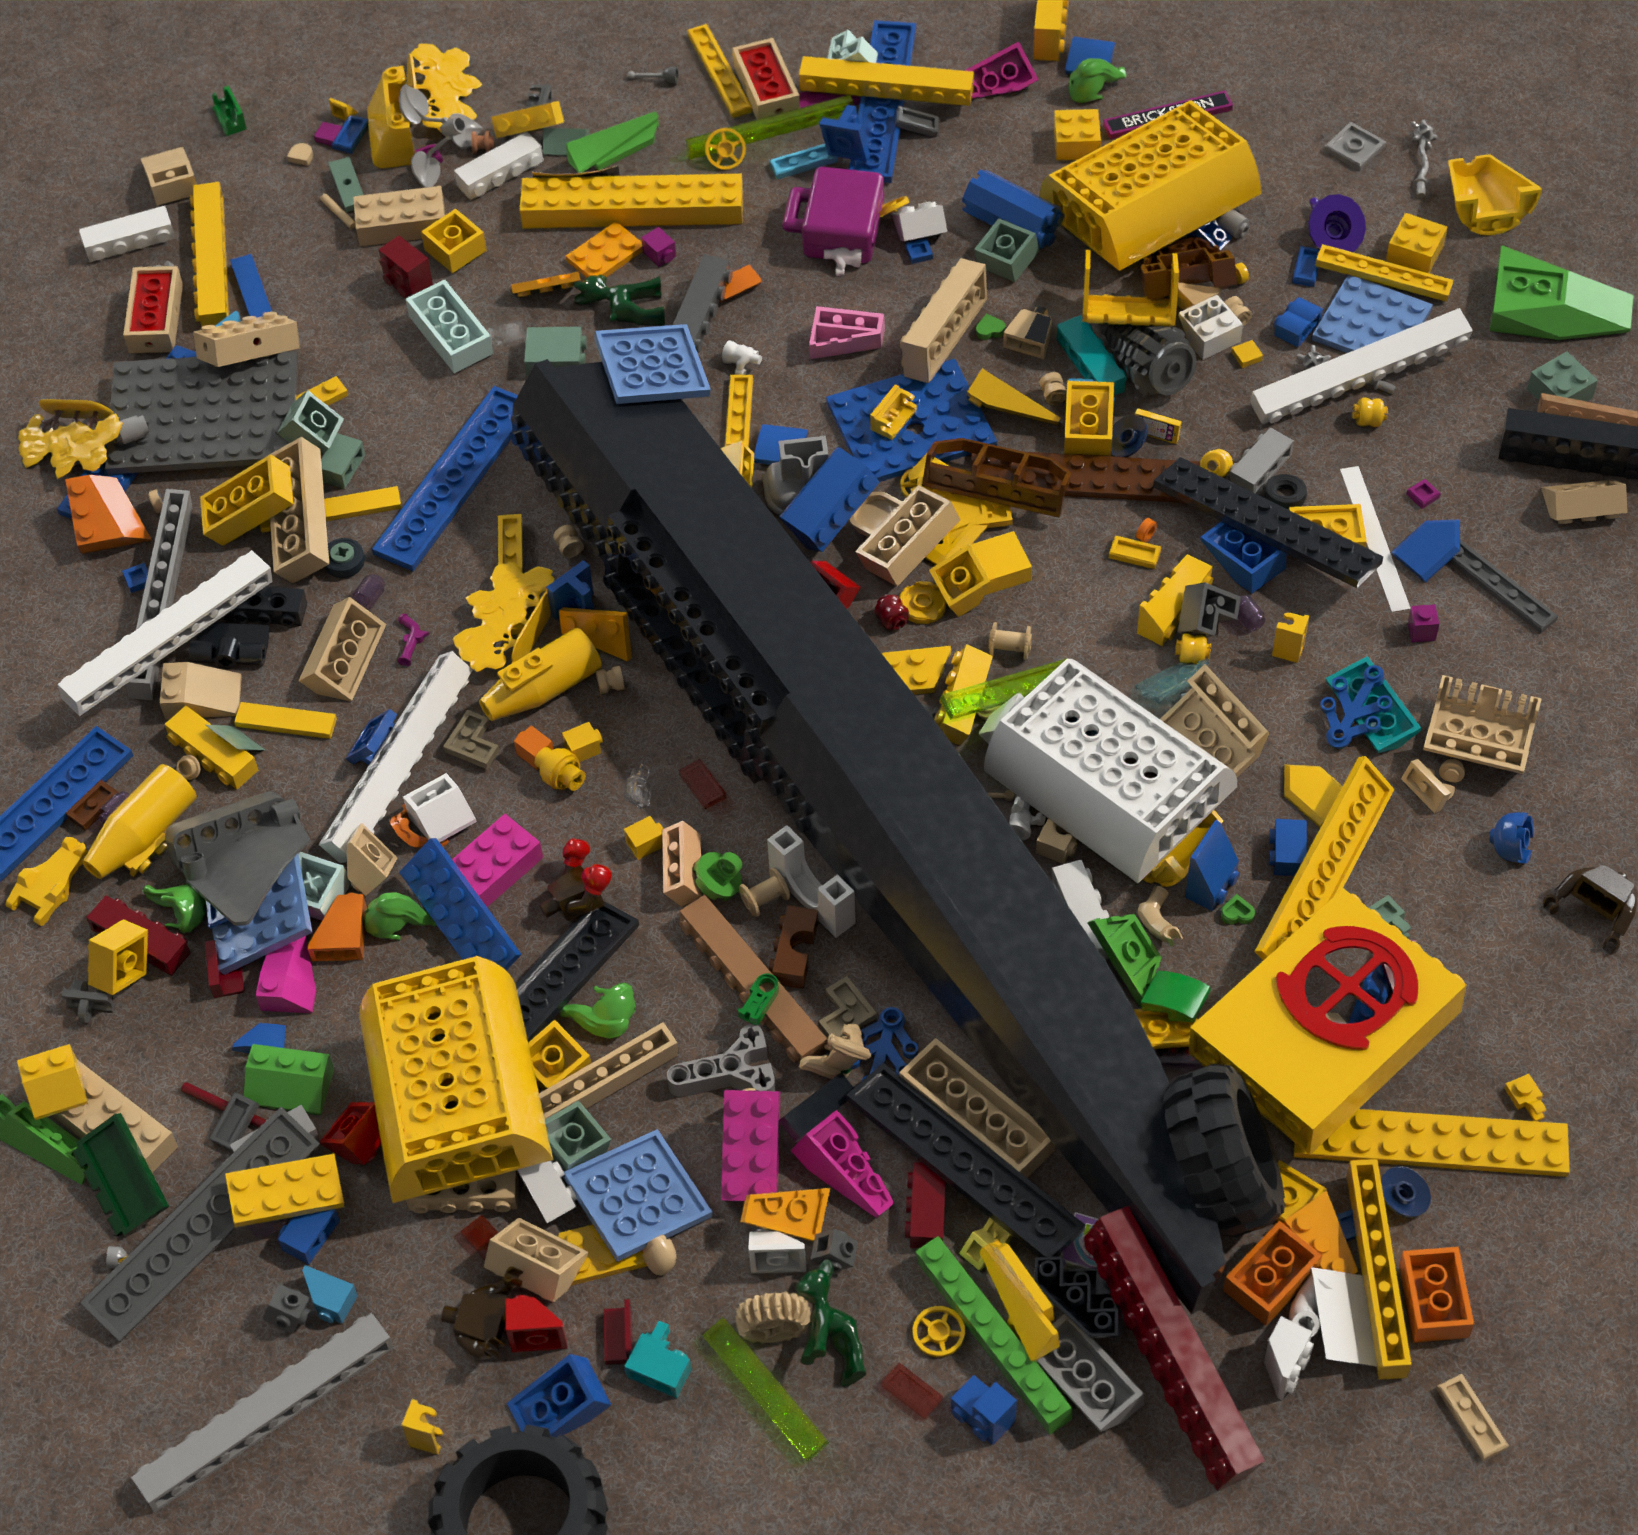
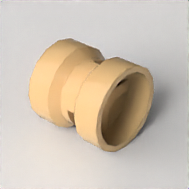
M1233 296L1224 302L1242 322L1243 326L1250 321L1252 313L1247 307L1243 306V302L1239 297Z
M1051 372L1040 379L1039 383L1048 404L1055 405L1065 401L1067 390L1063 386V380L1059 373Z
M572 525L559 527L553 535L556 544L560 546L559 549L562 556L565 558L575 557L584 549V545L581 539L577 537V531Z
M620 666L612 667L608 672L604 669L596 670L600 694L608 693L610 689L617 691L625 690Z

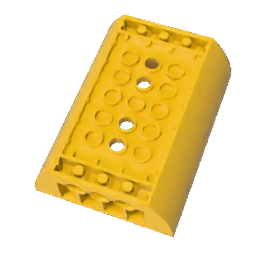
M1190 100L1048 175L1042 182L1039 197L1061 207V212L1065 214L1061 225L1120 271L1260 195L1261 183L1256 162L1247 141Z
M475 956L381 981L370 986L360 1004L359 1016L390 1195L393 1203L553 1160L516 984L504 968L488 959ZM438 1034L445 1035L444 1039L439 1042L432 1041L433 1037ZM447 1078L454 1079L451 1085L441 1086L443 1080ZM450 1101L458 1102V1105L453 1109L445 1108L446 1104Z

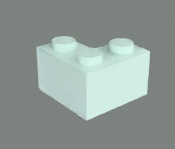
M847 30L832 37L828 59L876 63L878 53L863 37L857 39Z

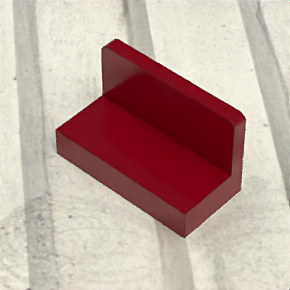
M216 941L205 942L209 987L213 997L219 998L244 993L242 967L225 975L221 973Z
M624 1299V1308L604 1309L606 1365L626 1364L633 1351V1321L630 1299Z

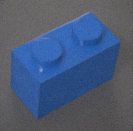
M1276 819L1274 829H1269V844H1273V850L1269 851V865L1274 866V875H1296L1307 854V820Z
M332 1209L294 1216L289 1224L284 1225L279 1232L278 1241L282 1251L309 1265L340 1222L336 1210Z

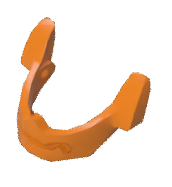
M403 804V811L393 816L390 824L406 844L411 847L422 848L428 839L409 829L410 821L407 819L409 818L405 804ZM445 839L440 844L444 847L449 843V840Z

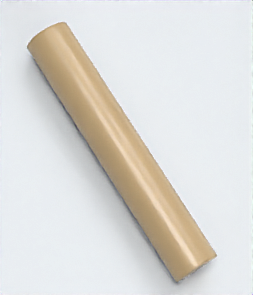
M327 194L321 196L320 200L351 230L356 227V222Z

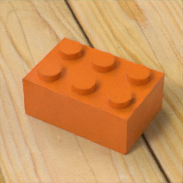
M1278 1221L1225 1277L1223 1291L1267 1326L1298 1293L1311 1274V1268H1320L1323 1255Z
M1459 1247L1403 1251L1399 1269L1413 1342L1470 1338L1474 1321Z

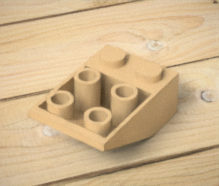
M183 147L141 158L157 206L190 197L193 194V185L197 184Z

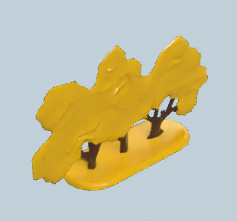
M40 400V407L54 416L44 421L42 415L35 414L30 418L26 428L19 431L18 440L21 443L18 450L21 457H23L22 462L25 468L37 464L49 452L52 453L50 463L52 467H56L55 474L57 479L69 473L77 461L80 462L84 470L96 471L100 468V465L107 460L105 444L118 437L123 425L122 422H119L117 414H114L111 409L102 404L88 400ZM59 417L73 418L68 426H61L58 421ZM78 418H87L89 419V421L87 422V424H83L81 421H78ZM54 422L51 429L44 433V428ZM95 423L96 428L92 430V426ZM55 424L58 425L56 430L54 429Z

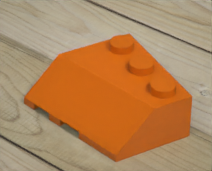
M85 475L65 479L76 543L82 554L152 541L117 478Z

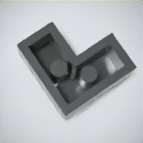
M1205 582L1186 585L1178 633L1214 637L1217 623L1237 620L1241 596Z

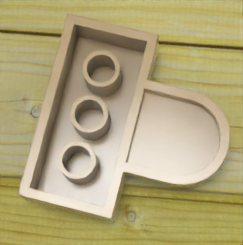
M919 485L904 501L885 492H871L850 518L854 529L868 537L855 551L864 568L895 586H898L960 521L951 501Z

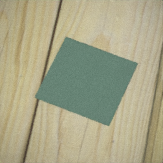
M205 724L237 749L265 750L234 726Z

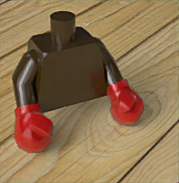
M572 838L564 846L562 854L563 858H565L564 864L566 865L563 874L547 887L551 899L539 905L546 918L560 912L566 921H570L605 905L601 894L609 885L612 879V872L608 867L600 864H593L585 869L581 867L585 857L590 853L588 842Z

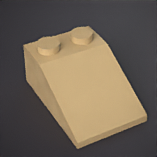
M190 662L163 663L160 706L165 720L171 719L185 706L202 718L236 716L240 706L242 675Z

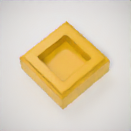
M1253 340L1232 347L1231 353L1242 368L1263 361V354Z

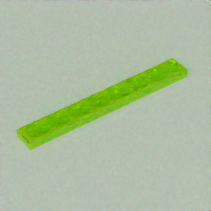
M850 95L728 128L737 131L743 137L745 145L817 126L822 118L839 120L846 106H853V100ZM724 131L726 140L731 142L739 140L735 134ZM712 132L686 139V151L689 160L706 156L705 143ZM721 132L711 139L710 145H717L721 141ZM741 142L734 146V148L742 146ZM709 148L710 154L717 153L716 149Z

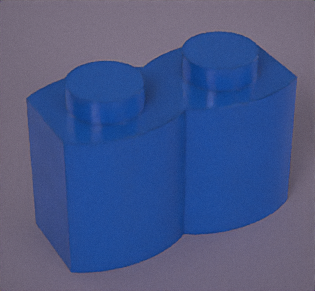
M1298 297L1294 302L1291 301L1282 316L1279 315L1273 325L1275 328L1274 336L1299 347L1321 321L1323 308Z

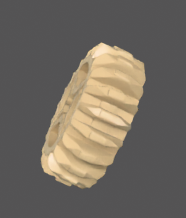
M775 1291L772 1294L755 1295L753 1299L748 1298L745 1302L739 1304L735 1316L736 1327L739 1335L745 1340H750L752 1343L760 1342L763 1344L785 1340L790 1341L791 1338H798L801 1334L807 1332L810 1326L811 1312L808 1301L804 1300V1297L797 1296L795 1293H777Z

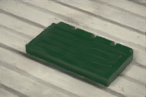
M121 1113L112 1115L76 1142L78 1148L73 1151V1154L81 1169L89 1167L83 1173L93 1192L101 1190V1192L96 1194V1198L105 1215L113 1213L107 1220L116 1236L121 1234L124 1236L131 1235L170 1207Z

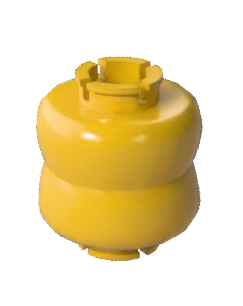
M1363 397L1359 399L1357 405H1353L1352 410L1356 412H1352V418H1356L1358 426L1369 425L1377 428L1381 426L1382 421L1387 420V415L1384 413L1388 414L1387 406L1384 407L1381 399L1371 400Z
M1221 449L1207 452L1203 455L1200 462V467L1222 478L1228 475L1233 465L1230 454Z
M1184 633L1181 640H1176L1175 655H1179L1181 663L1202 665L1205 658H1210L1211 643H1207V637L1204 635L1194 636Z

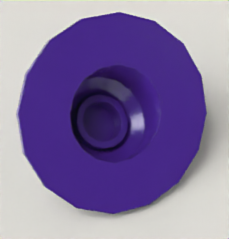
M1341 194L1328 195L1321 200H1318L1316 197L1311 198L1309 203L1312 210L1308 226L1309 235L1314 245L1319 250L1323 244L1349 252L1356 251L1363 242L1366 231L1365 216L1360 206L1350 197Z

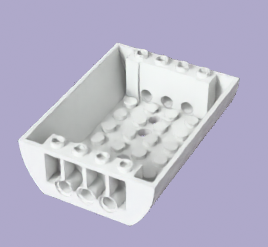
M1066 659L999 721L990 740L984 762V771L1137 883L1237 788V777L1233 770L1073 659ZM1074 716L1079 719L1077 722L1074 723L1068 722V720ZM1094 730L1098 734L1096 736H1087L1085 732ZM1126 758H1134L1137 762L1135 764H1127L1124 760ZM1154 772L1157 776L1155 778H1147L1144 776V773Z

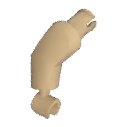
M1154 886L1147 901L1139 904L1137 914L1152 935L1164 942H1168L1169 946L1173 947L1175 945L1173 939L1177 937L1182 940L1183 937L1179 929L1167 922L1160 913V908L1169 895L1167 890L1160 886Z

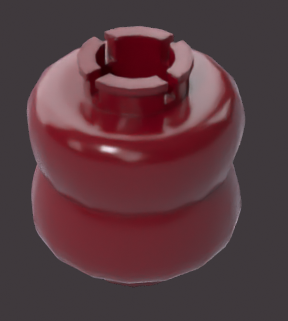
M884 595V598L882 596L878 599L874 612L876 617L881 620L883 627L888 630H899V627L903 628L909 618V610L902 604L901 598L897 595Z

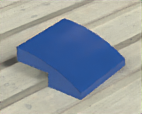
M1073 36L1065 73L1071 74L1082 61L1089 58L1103 59L1111 64L1115 42Z
M762 424L755 448L754 463L771 465L779 462L778 441L808 438V430Z

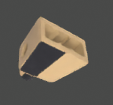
M1037 306L1034 312L1026 309L1021 310L1004 331L1003 347L1044 359L1052 330V318L1047 316V309Z

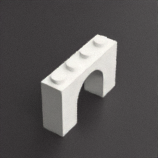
M788 825L767 839L769 870L775 868L785 879L790 893L805 908L818 910L819 922L834 937L837 938L856 923L855 891L838 874L824 885H821L806 863L804 841Z

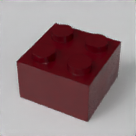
M398 235L378 249L380 255L379 262L384 274L383 280L388 286L396 288L403 298H408L433 285L428 258Z

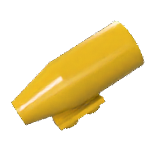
M576 627L541 649H535L497 672L500 679L479 700V704L491 721L540 707L596 673V670H601V659L588 636Z
M160 764L107 818L82 861L84 867L99 879H102L123 865L130 870V875L133 877L138 872L143 874L152 864L150 859L155 854L160 856L167 849L164 832L197 799L196 792L190 783L173 768Z

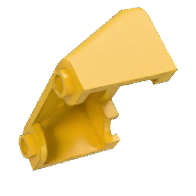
M403 66L390 67L383 72L367 109L371 156L373 164L378 168L411 165V159L415 154L410 123L403 116L399 105L401 88L403 85H407Z

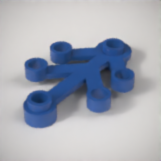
M1372 665L1365 669V681L1352 703L1347 691V680L1341 676L1333 679V690L1338 694L1345 713L1342 722H1339L1335 713L1336 703L1332 697H1325L1320 703L1321 709L1326 713L1331 727L1327 732V741L1333 748L1343 749L1350 744L1353 737L1369 732L1376 733L1381 729L1380 719L1376 716L1368 717L1365 724L1351 727L1354 720L1379 712H1389L1392 709V700L1387 695L1380 696L1375 703L1363 706L1372 688L1379 687L1384 682L1385 677L1381 667ZM1371 672H1378L1374 677L1369 675ZM1342 682L1344 686L1338 688L1336 684ZM1383 701L1389 702L1385 707L1380 705ZM1326 703L1333 704L1330 708L1324 707ZM1371 722H1376L1377 726L1370 727L1369 724ZM1338 733L1344 734L1341 738L1335 737Z
M895 1007L886 1008L879 1015V1021L864 1029H860L864 1037V1045L867 1043V1038L882 1032L879 1040L865 1046V1048L869 1049L871 1056L876 1054L870 1074L881 1064L885 1063L886 1057H888L898 1075L908 1065L904 1063L891 1043L893 1034L903 1045V1055L906 1058L913 1059L918 1055L917 1043L910 1039L903 1028L905 1024L904 1014ZM889 1019L896 1020L895 1023H888L887 1021ZM912 1047L915 1051L907 1052L906 1049ZM863 1060L856 1061L851 1066V1069L858 1068Z

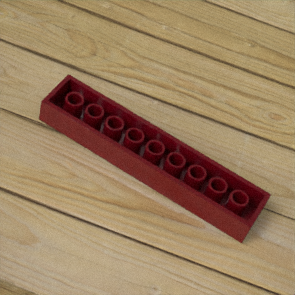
M1129 1206L1100 1217L1083 1237L1085 1248L1093 1256L1100 1277L1109 1286L1112 1300L1115 1304L1119 1305L1124 1315L1126 1326L1132 1330L1137 1339L1139 1351L1146 1356L1151 1366L1150 1369L1153 1377L1159 1381L1164 1391L1166 1402L1174 1409L1181 1430L1186 1432L1191 1442L1194 1455L1202 1462L1208 1481L1214 1485L1216 1491H1219L1245 1479L1265 1460Z

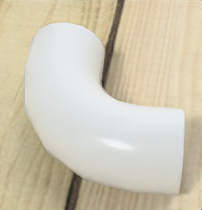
M1311 1272L1291 1305L1289 1320L1312 1331L1311 1337H1313L1320 1328V1321L1318 1319L1319 1312ZM1317 1278L1322 1287L1326 1289H1333L1325 1282Z

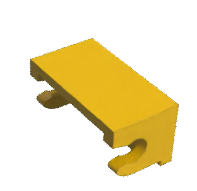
M895 384L871 413V430L893 440L917 410V405L908 401H912L915 397Z
M1284 613L1283 618L1292 620L1294 623L1288 625L1278 622L1272 656L1298 663L1305 645L1309 616Z
M412 1399L402 1422V1428L408 1445L438 1455L441 1447L437 1444L434 1434L442 1436L443 1432L440 1428L428 1424L425 1414H428L431 1417H436L437 1414L434 1409L420 1405L417 1400Z

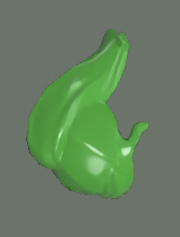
M1089 58L1082 61L1069 77L1068 91L1070 97L1078 103H1086L1095 99L1103 100V96L1097 95V93L1102 89L1104 82L1125 79V68L1119 67L1117 69L1103 59Z
M185 884L167 889H155L150 885L144 886L142 892L146 895L147 899L163 907L173 908L179 923H167L165 927L178 929L182 934L191 933L204 920L207 909L206 900L190 885Z
M396 892L384 893L378 898L373 899L365 911L364 928L368 933L377 938L400 941L401 937L393 935V933L401 930L407 923L421 926L433 925L434 927L437 925L429 913L408 896Z
M619 983L610 989L594 986L595 992L603 993L604 996H601V1000H598L593 1007L570 1004L561 1010V1017L572 1018L595 1036L610 1039L621 1036L626 1032L629 1019L635 1012L636 1003L632 986L628 983Z

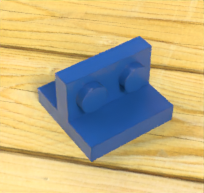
M847 105L839 120L822 118L819 125L829 156L868 162L870 152L855 106Z
M584 560L546 587L551 616L557 621L560 619L559 610L563 607L594 609L591 597L594 591L590 565Z
M388 709L369 720L345 759L352 764L362 760L367 765H370L395 725L393 721L397 714Z

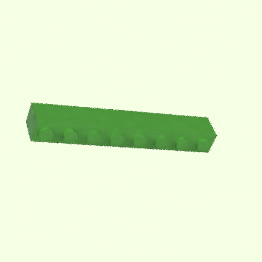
M937 1236L916 1251L918 1265L951 1308L960 1315L965 1326L1048 1434H1052L1072 1420V1407L1037 1362L1030 1360L1023 1344L940 1237Z

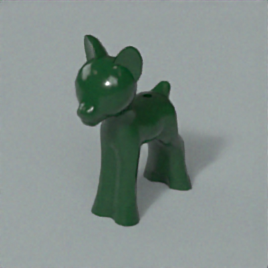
M601 274L598 276L590 275L583 282H573V286L581 291L574 298L576 304L586 305L590 302L601 300L610 301V322L616 320L618 322L634 323L639 326H665L664 306L654 309H642L631 302L644 298H662L660 276L644 282L620 284L613 287L606 285L607 278Z
M826 1259L818 1269L808 1271L802 1276L795 1286L797 1294L813 1305L808 1340L800 1362L804 1365H811L816 1358L824 1357L826 1355L827 1335L830 1336L833 1345L843 1359L840 1385L848 1387L867 1375L863 1362V1349L858 1338L857 1320L845 1312L831 1307L827 1301L833 1265L830 1260Z

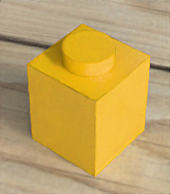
M590 722L562 733L565 749L576 755L579 762L601 754L600 743H603L601 734L598 729L594 730Z
M651 816L624 829L625 842L637 860L663 848V827L659 822L655 823Z

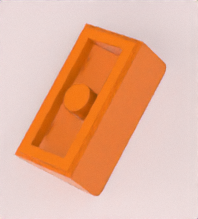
M750 264L733 272L731 282L725 285V296L723 300H720L721 303L762 283L761 278Z

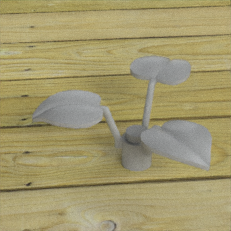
M405 84L402 86L399 95L400 110L405 119L414 125L419 124L421 119L425 122H442L440 129L442 134L446 136L427 154L419 151L411 159V169L419 183L425 188L433 187L440 176V164L437 159L431 157L432 154L451 139L461 149L471 147L472 131H476L478 135L482 127L460 113H453L448 119L447 117H426L425 115L429 111L426 97L416 88Z

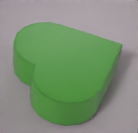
M985 314L976 326V336L982 340H988L991 337H1002L1005 331V323L989 314Z
M1236 894L1222 907L1220 917L1226 924H1235L1237 922L1249 924L1254 920L1255 910L1252 905Z

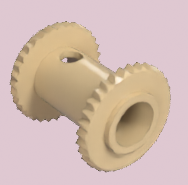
M994 622L989 636L988 647L990 648V655L994 656L995 649L1024 652L1023 659L1027 660L1032 643L1031 627L1027 626L1026 633L997 630V622Z
M775 868L769 870V879L750 889L744 884L739 886V892L744 905L755 917L760 915V906L781 895L784 900L790 899L787 883Z

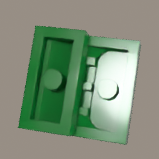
M1158 970L1140 1002L1142 1011L1167 1012L1169 1021L1194 1023L1211 989L1209 985L1192 977Z

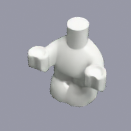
M848 248L824 250V259H834L837 263L835 268L836 276H844L845 264L860 268L861 250L854 249L849 251Z
M727 341L722 352L724 363L736 364L735 375L746 374L747 371L744 367L747 363L751 362L759 365L762 361V356L759 355L758 351H755L752 347L739 345L732 341Z
M1016 797L1011 809L1012 814L1010 815L1009 824L1020 840H1026L1031 835L1030 826L1044 825L1046 816H1043L1041 812L1037 813L1036 816H1032L1029 811L1030 804L1021 799V797Z

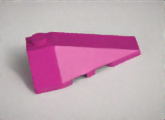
M1019 42L964 70L974 72L972 98L1020 91L1039 80Z
M304 936L266 955L260 972L256 998L261 1011L312 1014L316 997V985L308 951L307 936Z
M836 1110L805 1134L791 1149V1152L808 1171L877 1218L891 1207L894 1201L880 1175L874 1173L868 1163L871 1160L868 1153L862 1152L857 1142L859 1137L855 1129Z

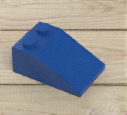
M1222 521L1200 537L1202 543L1231 578L1251 594L1286 569V553Z
M1217 820L1214 821L1190 857L1185 898L1210 911H1213L1217 904L1222 905L1228 893L1226 891L1229 885L1234 886L1240 876V872L1237 871L1239 860L1221 823Z
M573 1354L566 1356L507 1402L521 1432H524L525 1425L549 1428L550 1436L555 1438L590 1422L611 1406L589 1360Z

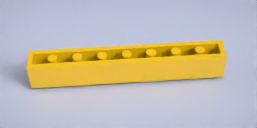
M803 56L799 72V88L802 91L970 106L974 88V72Z
M219 182L193 185V194L190 195L191 207L194 208V210L190 211L192 224H195V226H191L192 238L195 240L192 243L193 255L196 256L195 259H192L194 272H197V275H193L194 287L197 289L194 292L195 304L198 305L194 312L196 322H200L202 327L207 325L215 326L229 316L224 203Z
M1353 1160L1349 1163L1346 1177L1356 1230L1379 1380L1407 1378L1411 1368V1358L1378 1160Z

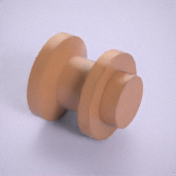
M472 131V152L477 153L478 149H485L486 152H489L492 148H495L494 135H490V131H486L484 136H478L476 131Z

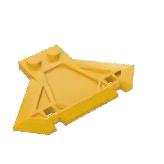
M927 453L908 473L909 482H917V486L923 487L922 481ZM936 457L932 461L933 463L949 466ZM923 487L951 501L960 518V521L942 539V543L937 544L925 557V559L935 565L958 552L961 547L973 544L986 528L1012 525L1013 520L1010 506Z

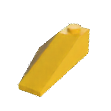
M981 369L967 391V396L970 397L969 401L977 407L983 405L986 408L1058 425L1061 419L984 369Z

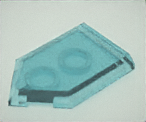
M1209 660L1198 661L1197 665L1175 664L1137 683L1135 688L1140 695L1159 704L1191 688L1192 686L1187 681L1204 664L1208 666Z

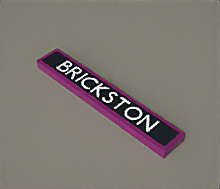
M1225 90L1104 119L1103 126L1110 140L1124 136L1190 100L1211 115L1232 111L1233 104Z

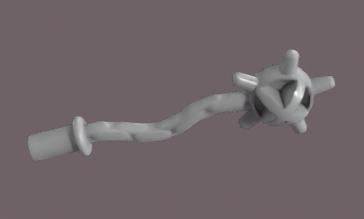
M1422 120L1419 125L1414 121L1411 122L1415 135L1413 139L1419 142L1418 150L1422 161V169L1419 172L1418 178L1414 181L1417 198L1425 197V186L1427 185V179L1424 176L1428 171L1429 164L1425 154V144L1430 149L1432 147L1430 141L1437 139V135L1432 132L1433 128L1426 124L1425 120Z
M1312 345L1311 352L1306 355L1298 354L1297 358L1303 361V366L1307 370L1331 359V356H1322L1316 352L1315 345ZM1371 380L1365 383L1373 385L1374 390L1380 389L1390 394H1393L1396 388L1395 385L1383 380Z

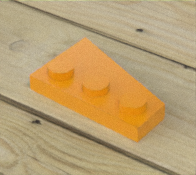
M566 607L559 610L562 634H566L577 627L588 636L595 648L627 662L632 658L627 612Z
M830 1188L746 1195L740 1222L814 1242L815 1234L821 1233Z
M1327 1190L1284 1220L1283 1224L1323 1255L1319 1269L1350 1274L1358 1272Z

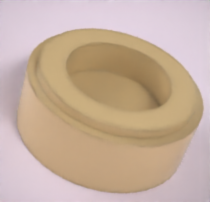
M155 489L150 491L148 495L154 511L159 514L162 510L163 501L158 490Z

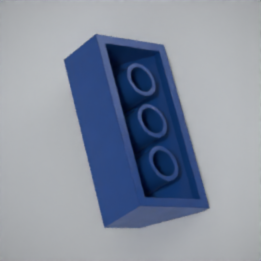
M837 447L779 518L807 549L823 552L880 481L865 464L840 447Z

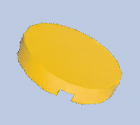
M915 582L914 585L905 587L900 594L902 604L909 610L908 620L916 624L935 622L946 611L947 602L938 586L932 582Z

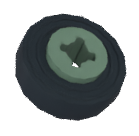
M339 538L328 543L329 565L324 568L330 575L346 578L355 575L362 569L365 555L362 546L357 541L351 538Z

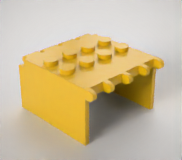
M1086 250L1082 322L1175 326L1179 282L1177 254H1172L1170 297L1159 301H1151L1150 299L1147 300L1146 297H1131L1130 295H1089L1090 250Z

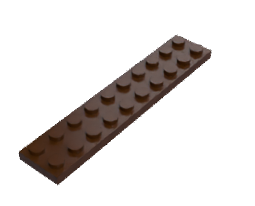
M1027 452L1053 458L1072 473L1065 496L1184 503L1153 487L1154 479L1176 460ZM972 453L971 471L978 454ZM986 456L978 473L1013 481L1019 464ZM1190 461V462H1192V463H1194V464L1200 466V462H1199V461ZM1027 466L1019 481L1020 483L1059 492L1062 483L1060 479L1048 470Z

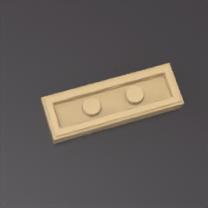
M1462 1374L1437 1386V1391L1482 1461L1508 1449L1507 1442Z

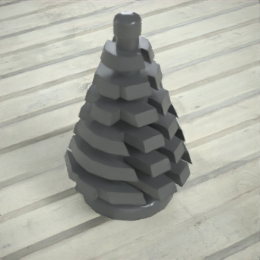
M1104 323L1101 327V333L1106 336L1111 349L1141 394L1145 396L1147 393L1151 395H1173L1184 389L1190 382L1195 372L1197 360L1195 351L1189 346L1188 340L1184 338L1186 333L1181 329L1152 325Z

